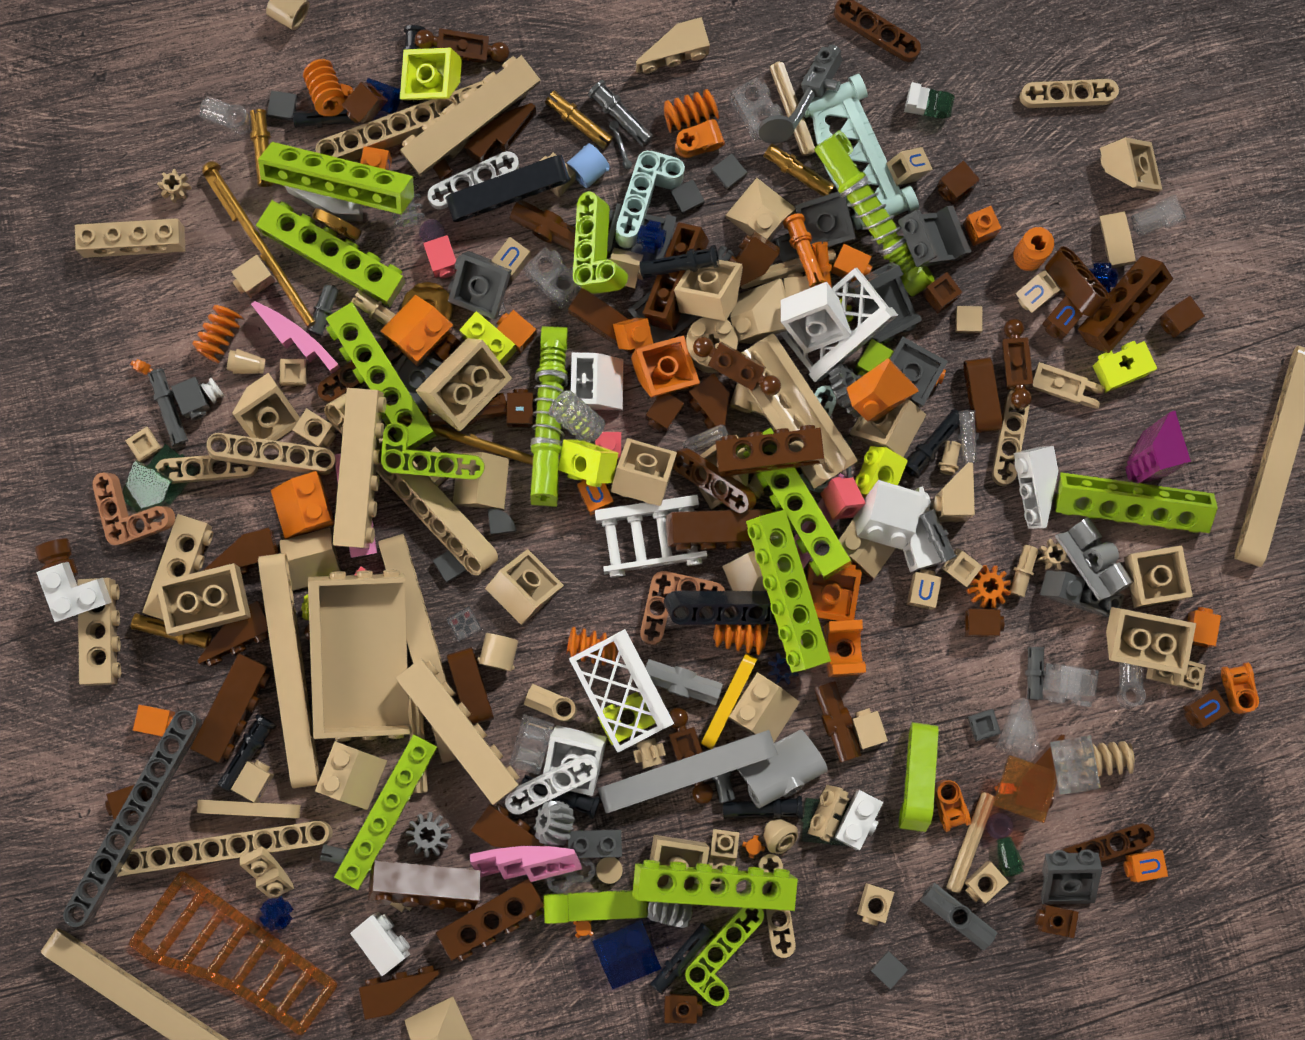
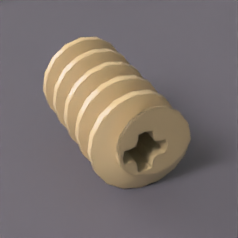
M1120 741L1118 746L1115 742H1109L1108 746L1104 743H1099L1097 748L1094 744H1088L1087 748L1084 745H1078L1076 748L1079 774L1082 773V770H1085L1087 777H1091L1092 770L1095 769L1097 775L1102 776V771L1105 768L1109 776L1112 775L1113 768H1116L1118 774L1121 775L1123 774L1124 767H1127L1129 774H1133L1135 759L1131 743L1127 744L1125 741Z

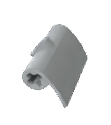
M1090 518L1082 520L1067 532L1055 535L1099 601L1123 591L1133 583L1121 563L1116 564L1119 558L1117 547L1109 541L1104 543L1100 541L1102 535Z
M798 730L774 743L778 753L777 756L737 769L749 785V795L757 808H761L783 795L784 797H789L795 794L807 782L828 771L823 757L803 730Z

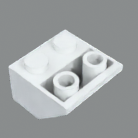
M572 353L571 409L622 410L623 359L600 353Z
M377 912L366 919L350 934L381 976H383L410 955L408 952L410 945L402 935L397 937L392 930L394 924L386 914L381 915Z

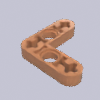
M104 472L95 476L93 490L105 537L110 544L127 545L168 530L174 525V511L166 506H155L128 516L118 477L115 474ZM107 480H108V481H109V485H107V486H106V489H105V488H104V484H106V483H107ZM112 502L117 506V511L113 516L108 511L109 505ZM164 514L165 518L161 522H153L152 519L160 518ZM139 519H142L145 525L141 533L136 529V523ZM119 530H121L122 534H120L119 538H117L116 533H118Z
M668 571L657 572L651 581L640 630L642 641L647 645L654 646L661 642L668 617L666 608L664 613L659 616L652 614L650 611V605L653 602L660 601L664 604L665 598L661 596L652 597L653 592L657 594L659 592V584H656V580H661L662 576L667 577V582L670 583V586H665L663 595H668L673 591H681V585L684 582H692L696 587V591H700V584L705 585L703 589L705 591H711L713 587L717 588V591H725L724 587L713 581ZM647 617L653 620H663L662 625L656 624L655 631L659 633V637H654L653 641L648 640V635L644 634L645 630H650L652 623L646 622Z

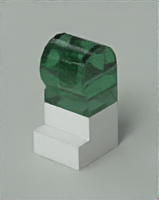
M911 83L904 112L942 119L951 117L955 99L953 94L921 87L922 84Z

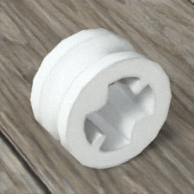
M212 378L209 379L207 384H201V387L214 404L217 402L216 399L218 397H225Z

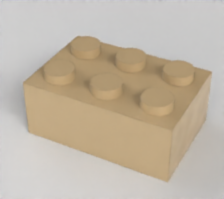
M234 563L156 582L167 635L175 637L251 618L241 570Z

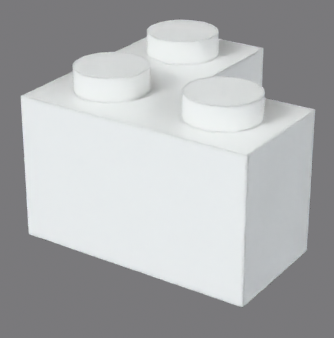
M69 562L36 572L54 622L112 602L103 578L77 586Z

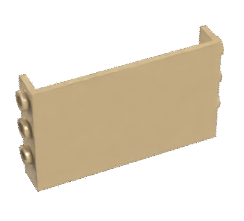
M392 569L384 570L383 574L373 575V571L364 570L357 571L356 575L346 576V572L337 571L330 572V576L308 577L313 738H335L336 741H349L351 737H362L363 740H375L378 736L388 735V738L400 739L404 737V734H410L408 694L396 680V677L407 669L405 574H399V570Z

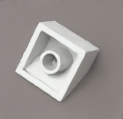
M827 282L781 300V323L805 354L851 336V330L840 300Z
M878 480L865 497L864 501L866 504L853 517L857 537L903 550L916 532L924 494Z
M556 725L550 735L543 774L581 755H592L599 763V770L595 778L570 791L593 796L603 761L607 737ZM583 762L581 769L575 772L576 777L583 770H587L590 773L591 764L586 766ZM557 774L556 778L560 784L567 785L570 783L571 779L568 774Z

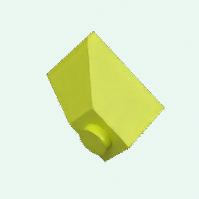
M452 48L404 50L400 99H449L460 83L462 58Z

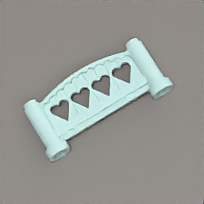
M856 74L849 77L848 82L840 85L839 91L827 90L822 98L814 96L804 117L813 119L817 145L832 135L829 131L830 125L825 122L827 116L848 118L841 131L848 139L858 141L849 156L852 161L869 163L863 172L869 178L868 181H871L870 184L879 186L875 193H879L877 198L882 205L887 204L885 209L888 214L896 216L905 211L911 213L914 210H918V199L912 187L907 186L900 189L899 186H896L886 164L887 160L860 104V100L868 97L867 89L861 76ZM825 167V169H826V171H827V173H828V175H829L831 181L833 182V184L835 185L836 189L838 190V188H839L838 184L836 183V181H834L832 175L829 173V171H828L827 168ZM855 215L851 216L855 229L864 230V223L861 218H855Z

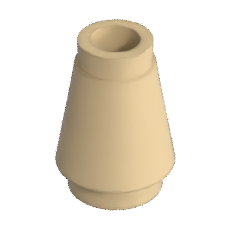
M239 349L236 351L230 350L227 370L233 371V374H263L266 359Z

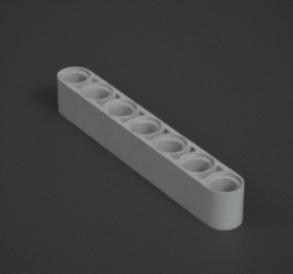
M770 730L597 789L605 813H610L777 756L778 753Z

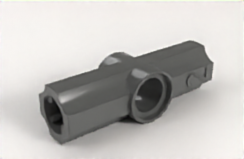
M933 882L920 899L922 903L983 951L994 941L998 932ZM958 909H962L965 918L961 923L956 924L952 918L953 913Z

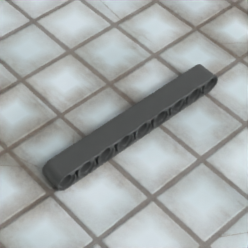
M182 710L177 712L171 720L64 910L63 919L69 926H86L94 919L201 728V719L196 713ZM186 716H190L193 720V724L188 730H184L181 726L182 719ZM176 739L179 742V749L176 753L171 754L168 750V745L170 741ZM159 763H163L166 767V772L162 777L158 778L155 774V767ZM145 787H149L152 790V797L147 802L141 797L142 790ZM133 810L139 815V820L135 825H131L128 821V815ZM120 834L125 838V845L122 849H118L114 843L115 838ZM106 858L110 860L112 865L108 873H104L101 869V863ZM91 883L96 884L98 887L95 897L89 896L87 892L88 886ZM77 907L82 908L84 911V917L80 922L74 918V911Z

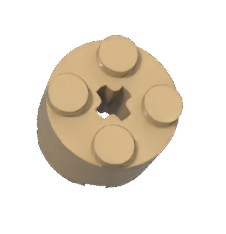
M703 317L691 325L687 333L686 345L695 367L706 373H716L718 371L708 366L711 357L702 358L694 353L693 344L695 340L700 337H707L713 341L716 349L719 343L723 342L737 350L738 338L735 329L728 320L722 321Z

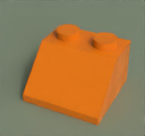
M415 295L380 332L418 367L453 331V324L434 306Z
M317 471L291 478L271 490L285 539L335 524L321 475Z

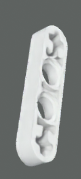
M505 151L433 185L428 191L429 203L435 209L447 208L448 205L445 197L450 193L443 196L444 201L439 202L438 199L433 200L436 198V192H440L441 195L449 192L447 188L449 185H451L452 193L456 192L455 184L459 180L468 181L469 187L484 182L478 178V173L482 169H488L492 172L491 179L498 177L493 164H496L497 168L504 165L503 160L505 159L509 162H514L511 169H508L506 166L500 168V175L519 169L518 157L512 152Z
M589 754L581 755L518 786L506 797V808L513 814H522L592 780L599 770L598 760ZM583 762L586 766L591 764L590 773L587 770H583L576 777L575 772L581 769ZM557 774H568L571 779L570 783L567 785L560 784L556 778ZM536 784L545 785L548 794L544 796L537 795L534 791V786ZM528 792L529 797L523 800L521 806L519 803L514 804L512 802L515 796L520 799L526 796Z

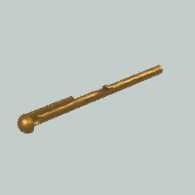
M214 161L207 162L202 169L203 176L210 184L234 222L238 219L251 241L262 254L260 258L265 261L306 326H313L316 321L218 172L221 166Z
M403 416L399 423L409 426L412 423V417ZM441 425L430 426L436 435L533 466L534 455L478 438L474 434L467 436Z

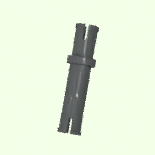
M164 369L153 370L147 375L153 387L154 401L158 402L172 446L185 444L188 442V438L173 399V390L168 385Z

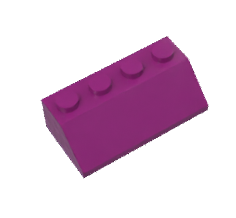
M1176 411L1169 412L1143 431L1127 460L1126 474L1130 481L1144 484L1163 479L1191 462Z

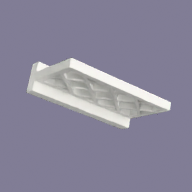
M854 268L832 288L836 295L842 296V308L845 317L846 315L858 316V326L856 329L851 330L850 337L840 340L836 346L820 348V360L813 365L808 358V353L805 354L788 331L780 333L810 371L808 375L814 382L826 378L832 368L847 360L898 316L892 307H888L858 268ZM854 277L861 283L860 294L848 293V283ZM847 296L860 298L859 312L846 311ZM865 298L874 299L880 308L873 314L864 313ZM829 349L830 351L825 354V350Z
M625 629L569 658L617 753L674 724ZM613 641L619 651L615 662L601 657L603 647ZM600 649V650H599V653H598V656H595V655L590 654V653H592V652H594V651ZM620 655H621V657H622V659L624 660V662H625L626 665L621 664V663H618V662H619V659H620ZM585 656L595 658L596 663L592 674L581 671L577 660ZM599 660L614 664L610 680L595 675ZM617 666L629 670L631 676L628 685L613 681ZM584 675L591 677L589 684L587 683ZM594 678L609 682L604 697L593 694L591 685ZM632 679L638 688L631 687ZM611 684L627 688L622 703L607 699ZM629 689L641 693L643 700L640 709L625 704ZM596 698H597V699H600V700H603V703H602L601 708H600V706H599V704H598ZM606 702L621 706L616 721L605 717L603 709ZM644 703H646L650 712L643 710ZM624 707L639 712L634 727L619 722ZM641 713L653 716L657 726L648 731L637 728ZM608 722L615 724L613 731ZM618 725L633 729L630 740L622 745L619 744L615 737ZM636 731H639V732H642V733H643V734H641V735H639V736H637V737L634 738V735H635V732H636Z

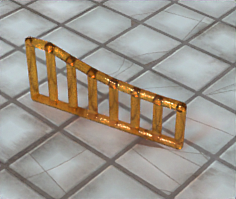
M184 871L177 874L129 941V946L150 962L200 977L228 989L256 1005L298 1035H303L338 985L333 978ZM184 884L196 894L154 951L142 941ZM204 900L217 908L181 960L164 956ZM226 915L239 924L207 969L191 964ZM247 931L260 939L233 979L217 973ZM268 946H270L282 956L257 991L254 992L243 986L242 983ZM292 962L303 972L277 1007L265 999V996L287 965ZM312 977L325 987L299 1022L290 1016L287 1011Z

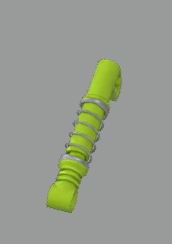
M838 130L819 143L814 150L832 175L834 181L838 184V192L842 195L841 197L846 196L848 199L847 206H853L857 212L855 218H861L864 223L863 229H868L871 233V241L881 244L878 252L882 254L881 256L885 260L900 266L903 273L900 276L905 290L913 297L934 282V277L927 266L916 267L904 235L900 236L897 234L901 227H897L892 220L894 215L890 216L886 211L885 207L887 204L882 205L877 198L879 193H874L869 186L871 181H868L867 175L864 172H860L849 155L853 152V147L846 135L841 130Z
M542 326L540 366L535 374L536 381L541 384L534 387L538 391L537 398L533 400L537 404V409L533 412V415L536 417V424L532 426L535 430V438H532L530 443L531 452L534 454L530 498L531 505L557 507L558 465L563 445L560 440L565 436L561 431V427L565 424L562 414L566 411L563 401L567 398L564 388L568 384V372L565 370L568 327Z

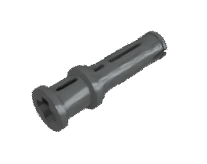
M603 79L597 82L588 92L587 96L590 99L594 98L603 107L602 111L605 114H611L644 147L654 135L621 103V97L614 95L605 85L606 82Z

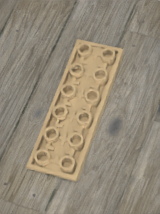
M773 333L741 352L766 367L763 373L765 377L774 375L781 382V389L774 396L765 395L758 384L755 390L751 391L748 389L774 430L788 428L789 431L800 430L801 426L815 425V428L821 427L825 464L799 467L813 489L857 462L854 453ZM794 441L790 444L789 449L793 452H799L804 444L800 441Z

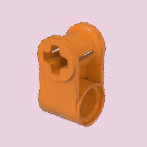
M716 119L707 120L699 125L680 131L675 143L677 155L686 159L723 147L725 141Z
M1246 662L1239 667H1222L1221 679L1226 690L1230 709L1236 714L1254 711L1258 707L1259 697L1251 664ZM1241 695L1248 699L1247 708L1242 707L1239 703Z
M950 780L938 781L935 784L934 797L944 831L949 832L950 828L963 824L971 825L970 814L964 803L959 785ZM949 784L953 789V793L950 798L944 799L941 795V789Z

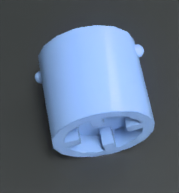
M590 143L584 146L566 163L575 171L576 180L585 188L590 187L610 169L605 157Z

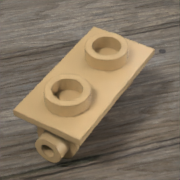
M826 785L825 790L820 796V802L815 815L811 819L807 834L830 842V839L834 838L840 822L833 818L834 813L839 816L843 815L849 798H847L849 793L843 791L842 788Z

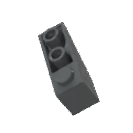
M1046 570L1040 592L1041 596L1058 603L1108 618L1111 607L1121 609L1124 599L1123 594L1117 593L1099 601L1084 578L1066 571Z

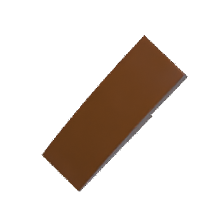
M533 103L517 107L488 123L465 145L467 155L481 163L487 160L497 147L503 151H508L536 116V106Z
M581 288L568 308V313L588 325L592 331L618 346L613 324L629 319L583 288ZM635 349L625 351L632 355Z

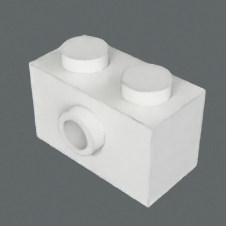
M860 790L855 791L836 830L834 839L855 850H860L867 835L872 836L878 825V821L875 818L883 802Z

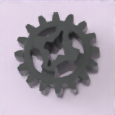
M841 363L829 372L831 376L829 380L832 383L831 389L835 394L838 405L843 408L846 407L849 414L852 413L855 418H859L861 415L852 407L847 387L861 378V375L854 374L851 367L848 368L846 364Z

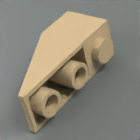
M702 17L676 24L636 61V72L652 73L662 66L675 67L681 64L682 61L689 59L697 61L708 55L710 44Z

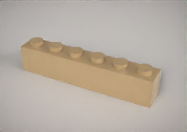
M522 55L517 59L514 56L508 59L502 65L504 69L497 75L495 72L490 73L482 80L484 85L479 89L475 90L473 87L462 96L464 100L457 106L452 103L442 111L443 117L437 121L434 119L430 120L422 127L423 132L417 137L413 134L401 143L404 146L400 149L401 153L419 176L426 173L540 84V78Z
M347 388L333 545L370 549V543L374 542L375 529L371 528L372 517H375L377 513V502L374 501V493L378 491L380 481L376 471L377 465L381 464L382 451L379 449V439L383 438L384 424L381 423L382 413H385L387 404L386 397H383V392L379 390Z
M419 659L397 676L396 680L492 805H495L519 786L516 781L520 778L511 765L507 768L500 760L504 757L495 744L490 747L484 740L487 736L486 732L478 723L473 725L467 718L471 713L462 702L457 705L451 697L455 692L446 681L442 684L435 676L439 672L429 660L425 663L422 659Z

